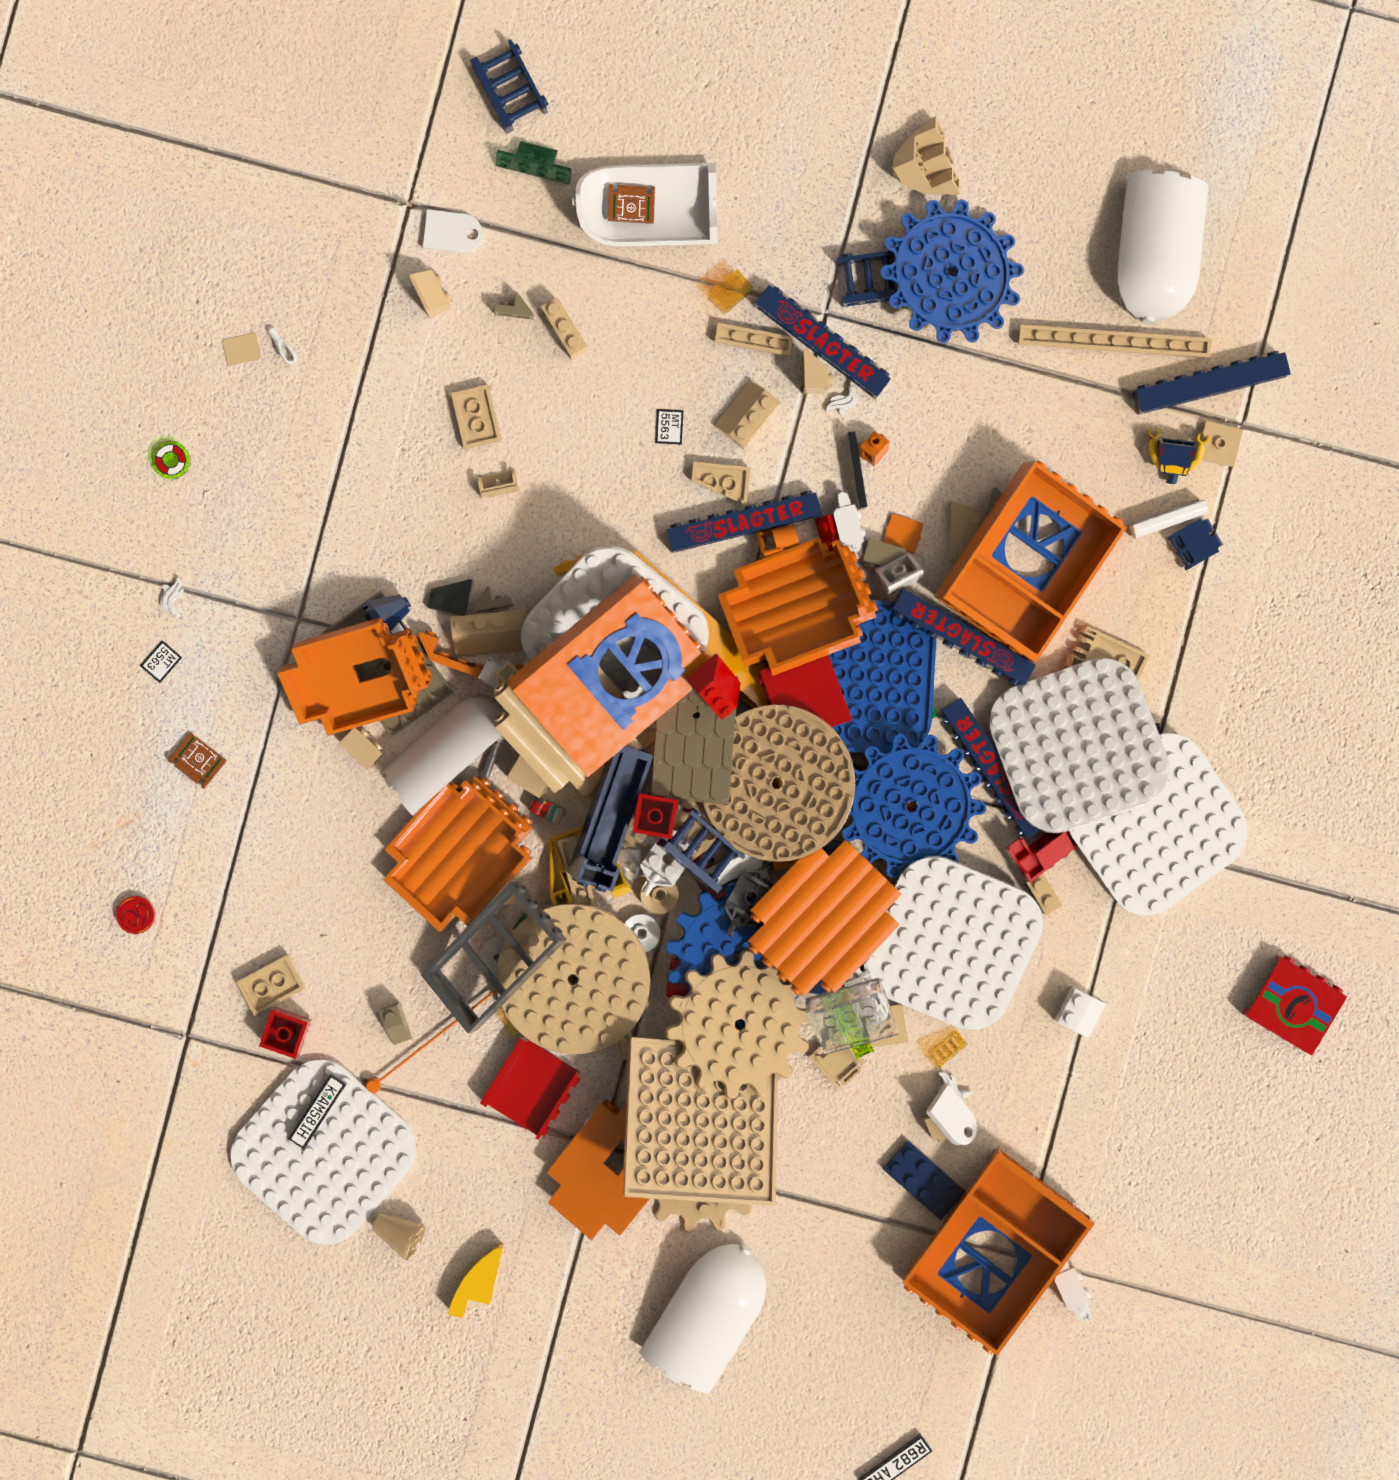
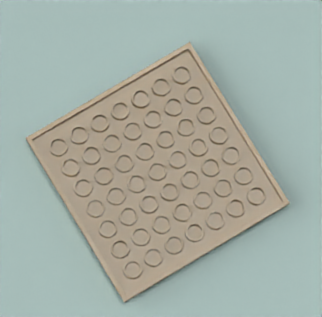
M629 1038L623 1197L775 1206L778 1074L773 1073L768 1076V1091L766 1094L758 1095L750 1084H743L739 1089L738 1096L735 1099H728L724 1094V1084L722 1082L714 1081L707 1089H699L696 1085L699 1069L694 1065L684 1069L676 1066L675 1058L684 1048L681 1041Z

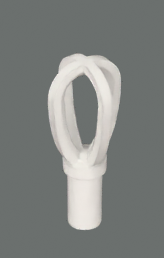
M275 328L269 329L268 333L274 340L282 359L288 365L296 363L298 356L295 351L280 337ZM281 345L285 346L291 352V354L293 355L292 361H289L286 358Z

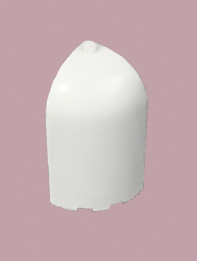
M716 163L613 165L600 167L588 171L580 177L576 185V194H572V204L576 206L581 228L590 238L601 244L617 247L718 244L717 202L713 200V198L717 197ZM609 184H613V192H617L618 184L647 186L646 194H651V186L655 187L654 224L608 221Z
M1152 170L1130 172L1127 175L1118 259V284L1121 297L1127 309L1137 319L1142 321L1143 324H1153L1156 321H1162L1176 315L1188 304L1196 291L1200 273L1208 184L1196 177L1189 176V178L1179 176V172L1165 170L1164 174H1152Z
M477 695L467 697L458 702L381 770V775L385 778L384 781L391 790L394 789L399 793L397 796L398 800L411 815H415L422 806L502 736L494 727L493 722L495 717L503 712V706L494 697Z
M729 1244L712 1249L697 1260L685 1276L639 1351L640 1355L655 1369L659 1367L668 1373L666 1375L667 1378L678 1384L682 1381L690 1385L689 1388L691 1390L703 1393H710L758 1316L765 1300L766 1281L764 1271L757 1258L751 1252L750 1247L745 1244Z

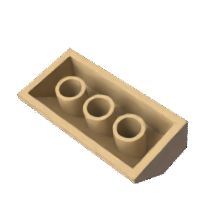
M519 610L450 617L456 656L523 650L521 631L529 611Z

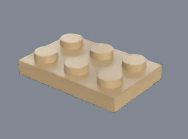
M488 384L451 393L464 450L502 441Z
M288 954L236 982L254 1016L306 988Z

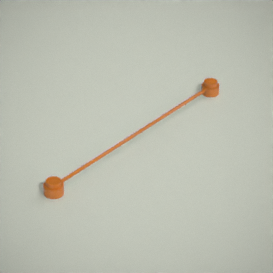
M493 990L486 997L480 1000L477 1004L471 1007V1009L474 1010L477 1006H479L486 999H488L495 992H497V990ZM453 1021L380 1079L376 1077L368 1079L365 1088L372 1094L377 1093L381 1089V1081L458 1021Z

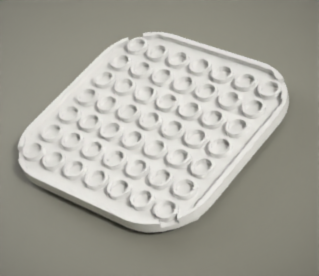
M613 546V548L598 547L585 553L530 611L523 623L521 643L527 657H535L540 653L539 651L544 645L554 642L634 574L639 578L643 576L654 588L651 592L655 591L666 603L663 607L667 606L677 616L678 619L676 621L679 620L690 632L689 635L699 643L703 651H705L708 644V622L697 605L635 554ZM635 636L626 637L616 642V645L627 658L635 641ZM644 638L634 665L662 659L659 648L652 641ZM608 648L601 658L600 668L627 699L646 693ZM662 668L641 671L640 673L651 686H654L660 677Z
M1107 658L1092 659L1026 682L1025 685L1020 684L1012 687L997 699L990 714L991 734L1016 803L1026 821L1038 829L1050 833L1070 831L1145 805L1154 800L1166 785L1169 776V760L1140 683L1127 666L1116 660Z
M1159 734L1169 760V776L1164 789L1154 800L1145 805L1069 831L1070 836L1116 902L1127 911L1137 915H1155L1174 905L1232 863L1242 852L1247 839V823L1243 812L1198 746L1190 739L1179 734Z
M925 856V858L911 862L900 873L894 885L901 895L886 910L899 923V926L872 953L870 959L863 963L864 971L872 972L884 996L890 1000L961 1029L977 1030L988 1027L999 1020L1005 1013L1038 944L1043 930L1041 910L1033 897L1026 891L949 858Z
M328 1059L310 1060L294 1069L239 1131L231 1148V1164L237 1178L300 1235L311 1242L330 1245L342 1242L353 1235L407 1174L415 1160L416 1139L409 1124L376 1094L369 1092L365 1088V1084L343 1065ZM333 1074L347 1083V1085L306 1148L303 1149L288 1138L328 1076Z

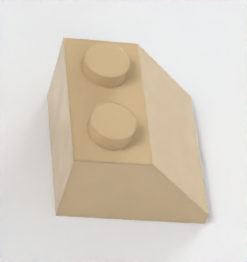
M433 270L409 275L430 318L451 308L449 302L452 300L447 291L443 292L440 286L443 282L439 274L435 275Z
M804 349L802 353L803 394H825L830 385H832V375L828 373V368L808 349Z

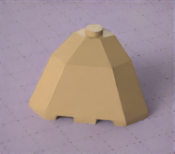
M936 116L932 117L902 143L893 157L891 169L894 176H898L901 183L920 193L959 195L960 179L952 167L954 160L951 150H946L945 131Z

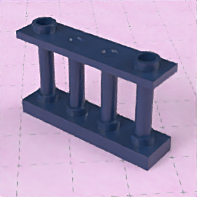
M512 39L508 40L510 49L486 62H479L477 57L470 60L507 134L514 131L512 124L515 123V120L540 107L545 115L548 113L546 106L549 105L544 94L540 96L520 57L522 51L517 43H513ZM513 56L519 64L518 67L495 79H488L486 75L488 69ZM522 73L524 74L528 82L527 84L504 96H497L494 91L497 89V86ZM531 90L533 91L537 99L536 101L511 114L510 112L506 114L503 108L506 106V103Z
M891 251L854 256L851 253H846L837 258V266L844 265L847 287L846 296L842 297V307L887 302L897 292V289L892 284V280L884 279V291H876L873 286L870 261L882 260V267L890 265L889 259L895 258ZM863 262L866 290L864 291L865 293L857 294L854 289L851 264Z
M684 807L682 811L688 815V818L672 839L666 841L660 838L656 845L707 888L719 893L722 886L717 883L718 877L734 856L742 859L746 856L701 818L702 814L694 808L690 810ZM695 821L702 829L686 850L680 852L677 849V844ZM709 833L715 838V841L699 862L693 863L690 860L692 853ZM722 844L729 851L712 874H706L704 872L705 865Z

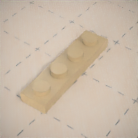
M718 323L714 343L790 357L793 337Z

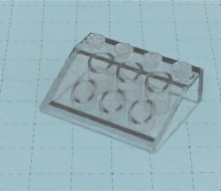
M880 978L839 988L836 993L830 991L829 993L825 992L805 998L806 1015L825 1055L899 1035Z

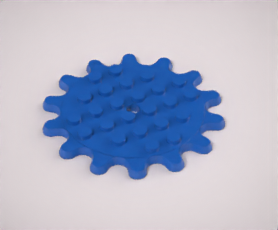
M930 200L926 204L927 216L924 219H917L911 213L903 214L901 224L905 228V236L902 238L889 236L884 242L886 249L894 254L895 262L891 265L883 266L880 274L883 279L892 280L898 286L897 292L889 298V304L893 308L906 306L912 311L909 326L913 331H919L924 325L931 324L936 329V338L940 343H947L954 330H960L968 342L974 343L979 339L978 327L981 323H987L994 329L1003 327L1004 319L999 313V308L1002 304L1015 306L1020 302L1019 294L1010 288L1009 282L1012 278L1023 275L1024 267L1020 263H1013L1008 260L1007 251L1015 245V238L1010 234L999 237L993 233L992 227L996 217L992 212H985L980 218L975 219L969 214V205L966 200H958L953 211L949 213L941 209L939 202ZM949 267L954 268L956 276L947 274V269Z
M897 734L893 738V749L889 753H882L877 747L869 746L865 750V756L869 762L867 769L864 771L854 769L855 794L850 811L853 822L842 831V836L846 841L862 840L865 848L861 855L870 864L877 858L885 859L887 862L886 873L891 878L899 876L904 866L925 858V856H942L958 862V856L954 850L955 845L961 841L969 844L977 841L978 834L970 828L969 820L972 816L982 815L986 811L985 803L972 799L970 795L971 790L980 784L981 775L977 772L965 774L960 771L959 764L964 758V752L961 749L954 748L945 755L938 753V740L932 734L926 735L922 744L918 747H911L904 734ZM915 801L916 808L912 811L907 810L906 803Z
M730 882L726 886V895L721 900L714 899L707 891L700 892L697 898L700 904V911L695 915L679 912L675 917L676 923L683 929V936L678 940H668L664 945L667 953L673 954L679 959L678 966L667 973V980L672 984L684 983L688 989L687 994L690 992V985L685 980V973L688 970L694 969L699 974H708L711 970L710 958L714 953L722 954L728 964H736L737 961L733 959L734 953L749 949L748 946L750 944L747 941L763 925L760 922L757 927L737 928L733 937L725 934L730 926V921L722 906L725 905L736 882ZM755 895L746 897L749 903L753 904L755 902ZM759 953L757 955L754 954L755 965L760 968L765 967L766 965L762 962L764 958ZM738 1019L735 1022L738 1029L741 1030L745 1027L743 1019Z

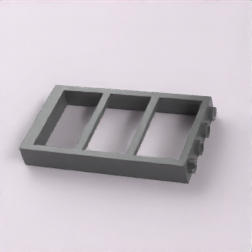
M519 881L511 882L421 976L469 1034L478 1031L567 939L562 934L563 931L551 921L550 915L540 908L539 902L530 896L525 885L522 886ZM513 894L553 941L535 961L531 959L495 915ZM488 920L493 923L528 966L507 989L504 988L468 944V941ZM461 948L500 994L498 999L480 1017L475 1014L441 972V969Z

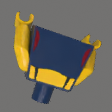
M1151 428L1148 432L1151 438L1150 456L1154 465L1160 468V473L1167 474L1166 483L1177 484L1178 475L1187 476L1189 471H1193L1200 464L1205 451L1204 445L1209 441V436L1207 435L1205 441L1202 442L1200 440L1201 433L1196 437V441L1160 437L1159 428L1158 434L1155 436L1151 435Z

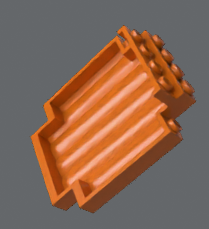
M820 537L733 570L739 587L718 594V598L744 667L767 659L774 676L861 643L860 636L863 635L859 624L876 618L875 611H878L875 601H870L868 595L871 594L868 584H864L862 581L864 574L861 567L857 568L855 564L858 559L854 550L850 551L848 545L841 546L838 539L831 542L833 551L829 552L826 542L822 543Z
M474 776L470 782L465 780L461 787L454 781L449 782L416 813L385 849L398 863L383 880L434 928L441 932L456 916L468 926L533 858L530 855L531 851L525 845L519 846L533 830L534 827L531 825L533 821L525 814L521 816L517 812L518 808L512 802L507 804L503 800L505 796L497 789L493 791L489 787L491 783L483 776L481 778Z
M846 840L829 856L821 848L808 856L799 858L749 910L751 913L750 917L757 924L761 922L763 925L747 941L750 944L748 948L755 955L759 953L764 958L762 962L767 967L776 969L778 971L776 975L783 982L787 980L792 985L790 989L797 996L800 994L805 996L819 981L822 982L821 986L828 993L830 991L836 993L899 926V923L886 910L898 899L901 893Z

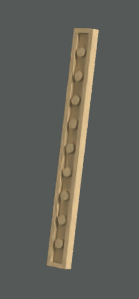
M1022 324L1019 326L1018 345L1207 359L1211 357L1212 338Z

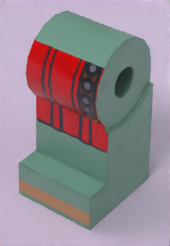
M535 795L527 808L529 811L549 820L557 826L566 812V809Z

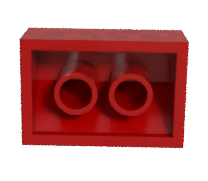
M715 653L686 679L716 715L723 720L737 708L741 682L720 656Z

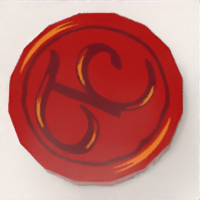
M142 896L126 898L117 908V923L127 933H144L155 922L156 912L152 906L153 904Z

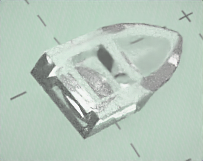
M622 846L620 850L621 871L630 885L634 884L639 875L641 864L640 847Z

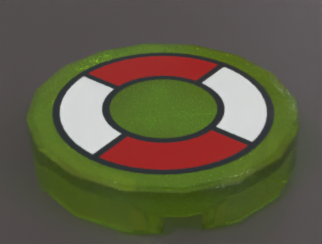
M166 441L160 443L154 449L152 465L160 476L166 479H178L188 472L191 465V456L184 445L176 441Z

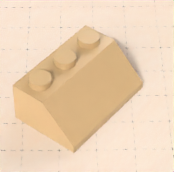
M749 381L714 427L744 450L778 408L780 401L765 389Z

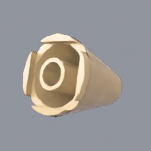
M385 1213L376 1214L371 1221L372 1230L405 1260H409L417 1251L415 1247L418 1242H422L426 1233V1227L423 1224Z

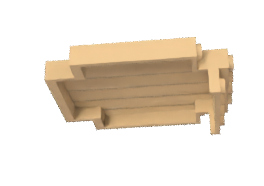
M550 644L544 645L539 652L541 653ZM535 657L529 658L524 665H527ZM599 666V680L604 690L614 697L627 699ZM515 670L513 673H511L509 679L513 675H515L519 670ZM508 682L498 684L492 694L506 710L504 713H499L493 722L494 727L554 793L562 789L569 781L583 796L592 792L598 785L605 763L587 777L512 691ZM636 737L627 744L638 749L643 747Z

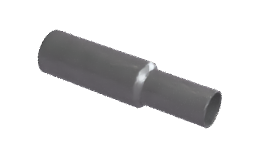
M493 743L482 775L490 777L500 744Z

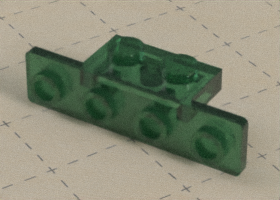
M520 141L516 154L501 150L496 152L495 165L497 167L564 184H570L572 169L555 164L558 150Z

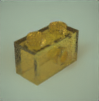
M738 269L735 272L730 271L724 277L725 281L721 285L716 284L709 291L710 301L723 315H726L753 291V286Z

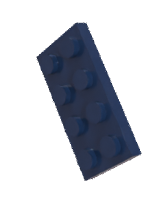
M909 1140L904 1143L883 1167V1170L939 1220L949 1212L966 1192Z

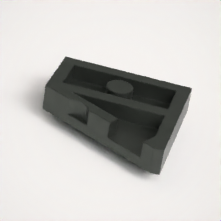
M468 579L431 589L427 608L465 616L473 580Z

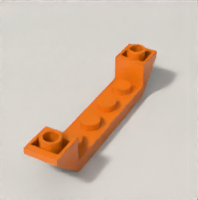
M427 630L425 634L419 633V638L431 661L475 677L480 675L483 669L482 666L475 664L473 668L468 666V661L456 658V661L449 659V654L440 651L438 655L435 654L440 639L436 638V633ZM516 663L515 667L517 670H520L524 665Z

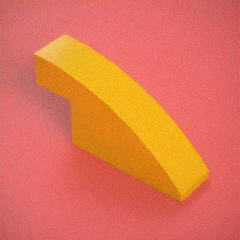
M503 1243L497 1244L483 1254L468 1270L456 1290L448 1315L463 1318L468 1300L490 1305L504 1246Z

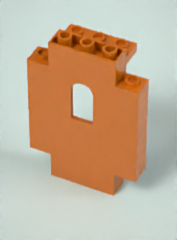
M382 617L296 642L291 649L296 662L282 666L277 673L299 725L321 719L328 736L412 712L417 704L419 691L428 688L432 680L431 672L429 669H426L424 664V655L421 651L419 652L417 647L416 635L412 634L410 628L389 634L388 625L383 622ZM378 658H385L391 663L392 670L390 673L362 682L359 681L354 669V665Z
M607 1099L603 1101L547 1171L561 1185L548 1203L590 1240L597 1236L605 1224L620 1236L650 1200V1198L623 1197L624 1169L618 1175L604 1163L618 1144L625 1139L627 1102L619 1110L614 1102Z

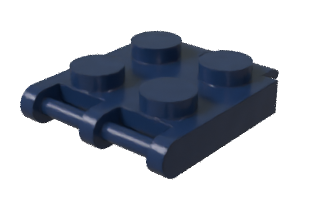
M1200 518L1167 537V540L1171 541L1177 551L1175 554L1179 555L1184 563L1185 571L1218 553V548L1223 545L1217 533L1212 536L1209 534L1214 528L1208 518L1203 521Z

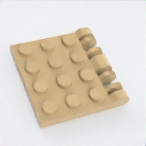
M1082 625L1080 633L1093 638V640L1078 635L1077 640L1090 646L1087 651L1078 646H1073V651L1085 657L1082 659L1069 653L1064 664L1065 667L1069 668L1092 659L1107 658L1127 666L1139 680L1150 656L1149 654L1089 626Z

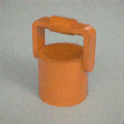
M794 524L771 528L757 533L758 539L756 543L758 550L762 552V556L765 558L799 545ZM772 535L775 548L766 550L762 538Z

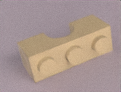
M558 297L541 306L544 315L554 328L572 360L588 351L586 343Z

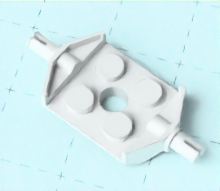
M695 824L691 825L677 844V849L680 852L682 850L685 851L691 843L689 833ZM656 843L642 864H640L647 878V884L641 891L646 896L649 895L656 885L673 887L685 869L675 860L671 864H666L663 857L667 853L657 846Z

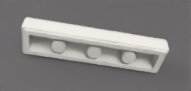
M1198 499L1130 523L1128 526L1133 538L1136 539L1207 514V503L1204 499Z

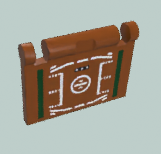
M609 184L608 221L654 224L655 187L651 186V194H646L647 186L618 184L617 192H613V184Z
M189 733L168 759L169 763H172L175 758L179 759L174 767L196 784L203 778L205 780L201 786L203 789L208 786L227 762V760L192 733Z

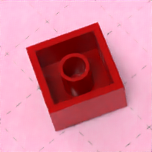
M639 794L632 832L672 839L679 800Z
M278 1007L273 1008L259 1047L296 1059L300 1055L312 1019Z

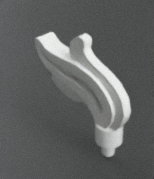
M850 381L847 396L837 395L830 399L835 401L827 406L826 412L831 409H839L840 415L845 416V411L858 403L859 398L853 381Z
M177 578L171 588L168 585L162 586L164 593L161 597L160 605L172 615L180 617L174 602L183 595L184 589H181L182 580Z
M939 1072L944 1084L938 1086V1091H940L943 1085L949 1084L960 1099L973 1094L972 1090L957 1089V1080L954 1075L951 1074L952 1078L950 1079L947 1073Z

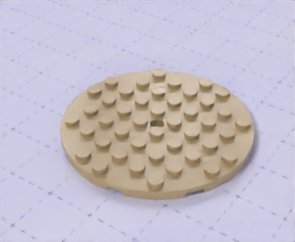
M768 705L751 709L740 714L735 719L729 804L704 803L705 810L712 825L716 827L718 832L734 848L748 856L777 862L791 861L808 856L828 844L841 830L848 818L855 794V773L852 759L838 733L823 719L807 710L787 705ZM775 778L782 780V787L779 789L773 786Z
M584 903L555 904L545 907L542 910L550 915L551 921L563 931L562 934H564L567 940L502 1005V1008L514 1027L523 1036L542 1048L563 1054H586L605 1049L627 1035L636 1025L645 1009L651 982L646 952L631 928L616 918L614 914L602 908ZM531 915L519 923L511 933L533 961L553 943ZM507 940L501 950L496 970V978L505 989L528 968ZM574 974L578 977L579 981L571 984L568 976Z

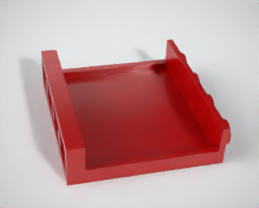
M829 655L774 676L770 667L760 670L761 675L758 676L761 687H766L767 694L764 695L768 705H787L807 710L823 719L831 727L852 721Z

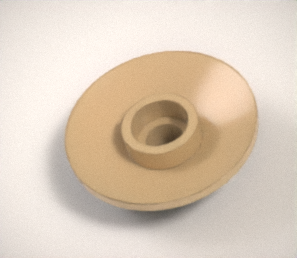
M646 881V882L644 883V885L642 886L641 891L643 890V888H644L645 885L647 884V881ZM676 884L673 887L656 885L648 896L642 892L640 896L642 904L648 911L654 914H665L676 906L679 891ZM658 891L663 892L664 895L662 898H658L656 896V893Z

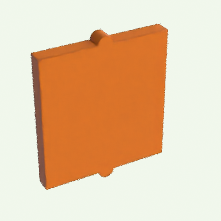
M892 514L888 527L885 528L886 534L883 542L904 548L907 552L915 554L918 541L921 540L920 535L924 523Z

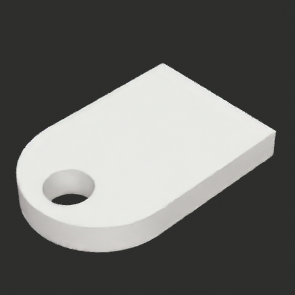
M427 209L423 249L467 254L475 251L480 246L483 239V231L476 218L468 214ZM471 230L478 232V237L475 240L468 238V233Z
M943 1085L927 1109L926 1114L951 1143L959 1146L969 1144L973 1141L977 1132L975 1117L950 1085ZM964 1129L967 1130V1137L964 1134Z

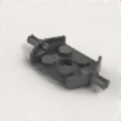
M766 860L759 871H741L742 874L725 905L722 906L730 921V926L725 933L729 937H733L737 928L757 927L758 924L750 917L751 913L749 910L774 885L768 876V872L773 865L772 862ZM748 893L755 895L756 899L753 904L749 903L746 899Z

